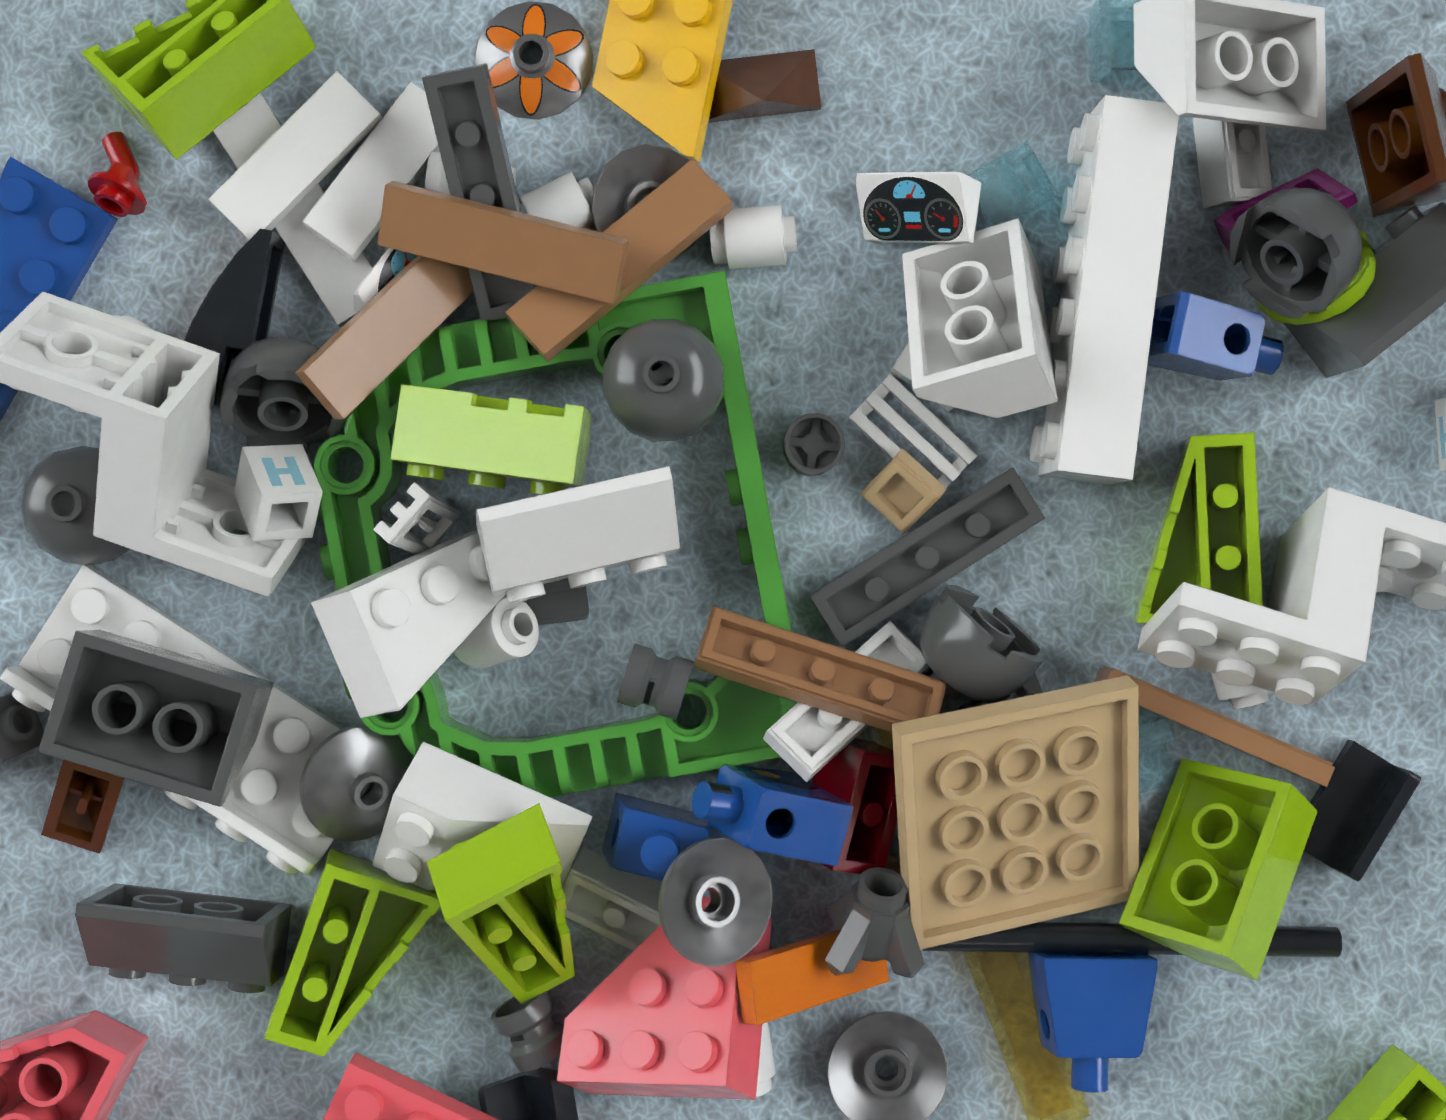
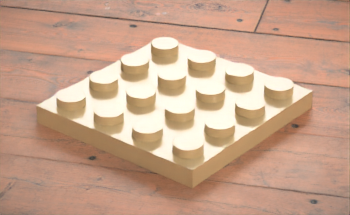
M1128 675L892 724L900 872L908 888L906 898L910 904L909 915L920 950L1128 901L1139 872V685Z

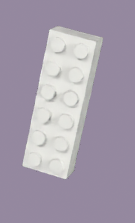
M1105 95L1091 113H1085L1081 128L1074 127L1072 130L1067 160L1068 164L1077 165L1076 178L1073 188H1065L1060 210V223L1070 224L1066 247H1058L1056 251L1052 276L1053 283L1062 284L1059 306H1051L1047 316L1049 342L1055 343L1052 364L1058 402L1047 405L1044 426H1035L1032 434L1030 461L1039 462L1038 476L1105 485L1133 480L1179 116L1165 102Z

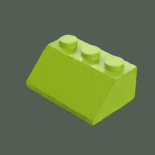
M1182 758L1119 924L1200 963L1258 980L1318 811L1291 783Z

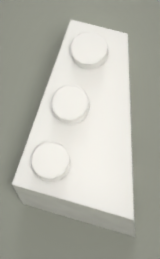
M478 530L453 537L311 602L358 714L360 718L401 710L506 593L494 596L492 594Z

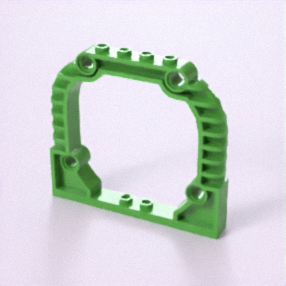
M725 270L640 286L548 363L508 320V317L491 321L478 319L436 328L346 417L344 435H337L327 439L317 451L314 458V472L323 493L316 521H324L328 544L321 545L320 547L321 563L326 579L328 581L335 580L337 591L392 566L387 542L373 529L383 520L381 507L395 495L402 478V463L390 459L401 384L458 391L469 386L588 365H595L598 372L603 376V366L610 347L629 328L650 319H677L698 328L716 346L723 363L724 396L722 400L724 402L736 469L726 470L725 477L731 506L743 505L747 528L735 530L741 564H754L764 623L792 632ZM656 365L652 368V371H656L659 367ZM356 450L363 459V471L361 476L355 481L345 483L338 474V462L344 453ZM434 673L408 701V709L404 717L393 719L384 713L363 717L362 721L371 731L380 735L399 734L403 744L414 757L422 742H425L543 795L555 797L663 776L672 778L720 769L724 764L737 766L780 758L763 740L766 731L798 702L719 676H715L707 684L697 679H689L685 694L699 696L707 708L704 719L693 726H686L677 720L653 713L637 718L534 737H496L462 724L449 716L444 688L439 676ZM343 679L346 694L349 699H352L349 690L346 686V683Z

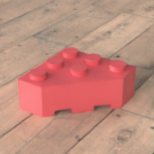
M702 897V910L708 907L711 897ZM772 915L762 938L742 958L769 951ZM659 925L565 1018L557 1081L593 1095L756 1100L763 1024L756 1026L742 1023L735 962L723 966H705L694 963L681 956L671 946L663 932L662 926Z
M94 1010L0 1041V1120H107L149 1037Z

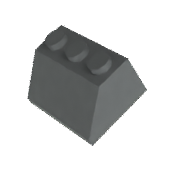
M1444 202L1424 212H1421L1415 205L1385 227L1391 237L1375 250L1370 245L1376 259L1374 281L1363 298L1348 310L1322 322L1301 325L1283 323L1326 378L1364 367L1446 303V204Z
M100 629L75 631L38 752L220 807L223 806L256 742L274 682Z
M115 883L78 902L75 917L88 964L90 966L109 968L108 974L112 977L138 979L145 977L146 972L167 974L169 975L168 981L176 985L199 986L205 984L206 979L229 982L228 988L232 991L259 993L265 991L266 986L271 987L284 975L292 904Z

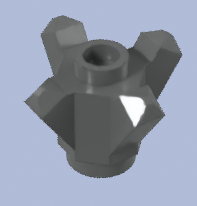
M880 867L867 869L862 872L859 881L851 886L849 893L825 908L837 927L841 929L825 958L831 973L839 976L853 973L861 959L869 962L887 960L890 962L894 974L906 978H913L925 964L909 915L910 904L906 898L908 888L899 873Z

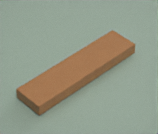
M693 159L690 160L602 232L629 239L620 295L614 304L537 285L505 312L508 320L548 363L733 210L732 199Z
M392 181L386 184L384 188L378 245L614 304L620 295L629 239Z
M417 255L295 372L296 375L335 420L345 419L474 292L469 269Z
M712 606L693 665L695 669L891 733L892 724L940 714L947 684L944 681Z
M1104 666L1099 669L1094 682L1128 675L1138 684L1139 707L1310 782L1327 787L1335 767L1332 766L1333 763L1115 668Z

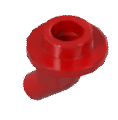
M111 132L103 137L102 145L112 166L109 171L92 174L88 179V187L94 195L95 203L107 213L117 217H126L128 214L139 215L144 212L147 201L138 183L140 176L139 166L124 133Z

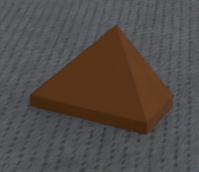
M815 49L721 60L708 123L821 110Z
M63 760L41 835L100 854L125 778Z

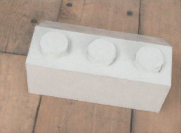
M1142 0L1133 4L1134 66L1178 116L1315 133L1326 131L1324 7L1283 0Z
M1019 218L975 231L973 243H936L902 254L912 390L916 397L993 418H1001L1058 402L1040 268Z
M669 466L477 509L476 526L492 594L494 596L507 593L509 603L546 595L543 584L568 578L570 589L606 581L605 569L629 564L631 575L668 566L665 556L674 554L680 549L673 480Z

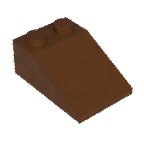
M1421 53L1405 57L1346 101L1373 217L1410 209L1415 205L1419 207L1446 199V92L1444 89L1439 88L1434 69Z

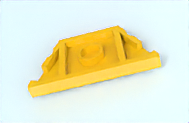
M609 0L592 87L653 134L679 151L688 160L693 159L696 163H700L733 0Z

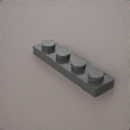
M487 63L422 77L450 195L521 212ZM468 268L481 320L487 319V321L507 318L505 312L537 286Z
M1014 467L1010 468L815 591L809 597L839 645L843 647L1044 520L1045 516Z

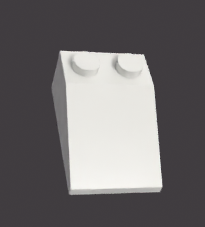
M422 742L393 794L372 866L385 871L397 881L412 883L423 889L435 891L427 861L448 851L453 845L469 840L540 803L561 859L563 873L560 876L563 887L593 816Z

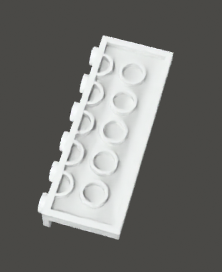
M82 565L20 664L7 667L0 677L2 681L15 688L12 696L18 702L38 712H45L46 709L51 711L75 631L100 629L268 680L90 565ZM274 683L256 742L223 806H215L166 790L164 792L170 799L183 807L195 810L199 806L218 818L215 822L216 827L229 837L241 842H246L249 838L268 850L266 858L279 869L296 875L299 871L308 875L319 867L336 839L321 833L306 817L300 801L301 776L313 751L327 737L343 729V727ZM372 782L367 783L362 788L360 798L365 795Z

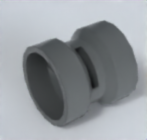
M820 413L805 414L797 418L789 426L783 440V455L788 465L796 472L806 476H817L830 471L841 459L845 449L844 434L839 424L831 417Z
M635 643L625 670L617 702L634 708L641 704L655 707L658 715L677 720L694 661L679 656L669 660L658 657L652 648Z
M547 992L523 1004L513 996L496 1008L491 1015L498 1033L502 1036L510 1037L512 1044L510 1055L520 1072L538 1069L560 1056L564 1024L556 1022L550 1016L553 1003Z

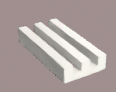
M891 374L848 418L890 459H893L901 449L866 417L874 409L942 473L937 480L946 488L977 457L964 442ZM889 392L958 456L952 464L883 400Z
M414 482L406 491L415 499L414 502L407 506L397 501L390 511L399 519L393 525L381 520L373 530L387 543L418 554L436 546L462 517L460 515L462 512L446 498ZM430 510L443 517L437 523L431 516L424 513ZM413 526H417L428 532V534L421 540L415 534L408 531Z

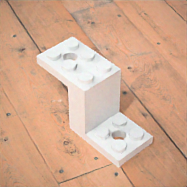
M46 292L39 294L0 332V383L6 384L15 390L26 391L66 405L73 410L102 418L93 536L270 597L308 538L253 542L234 494L236 479L206 469L220 353ZM235 529H239L249 534L236 535L232 534L231 532H233Z
M1328 487L1282 535L1277 553L1268 608L1183 582L1142 627L1137 650L1155 655L1159 662L1170 667H1193L1213 673L1219 681L1233 686L1252 685L1274 692L1278 699L1290 704H1314L1366 663L1376 592H1388L1410 599L1415 605L1424 609L1446 610V523Z

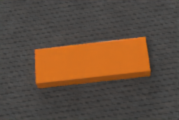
M841 929L735 961L742 1023L758 1026L889 982L887 960L869 962L861 959L853 973L839 976L831 973L825 958Z

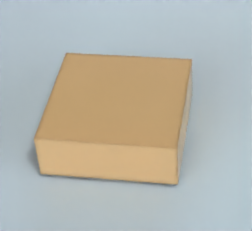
M902 448L860 494L904 534L943 495L947 488Z

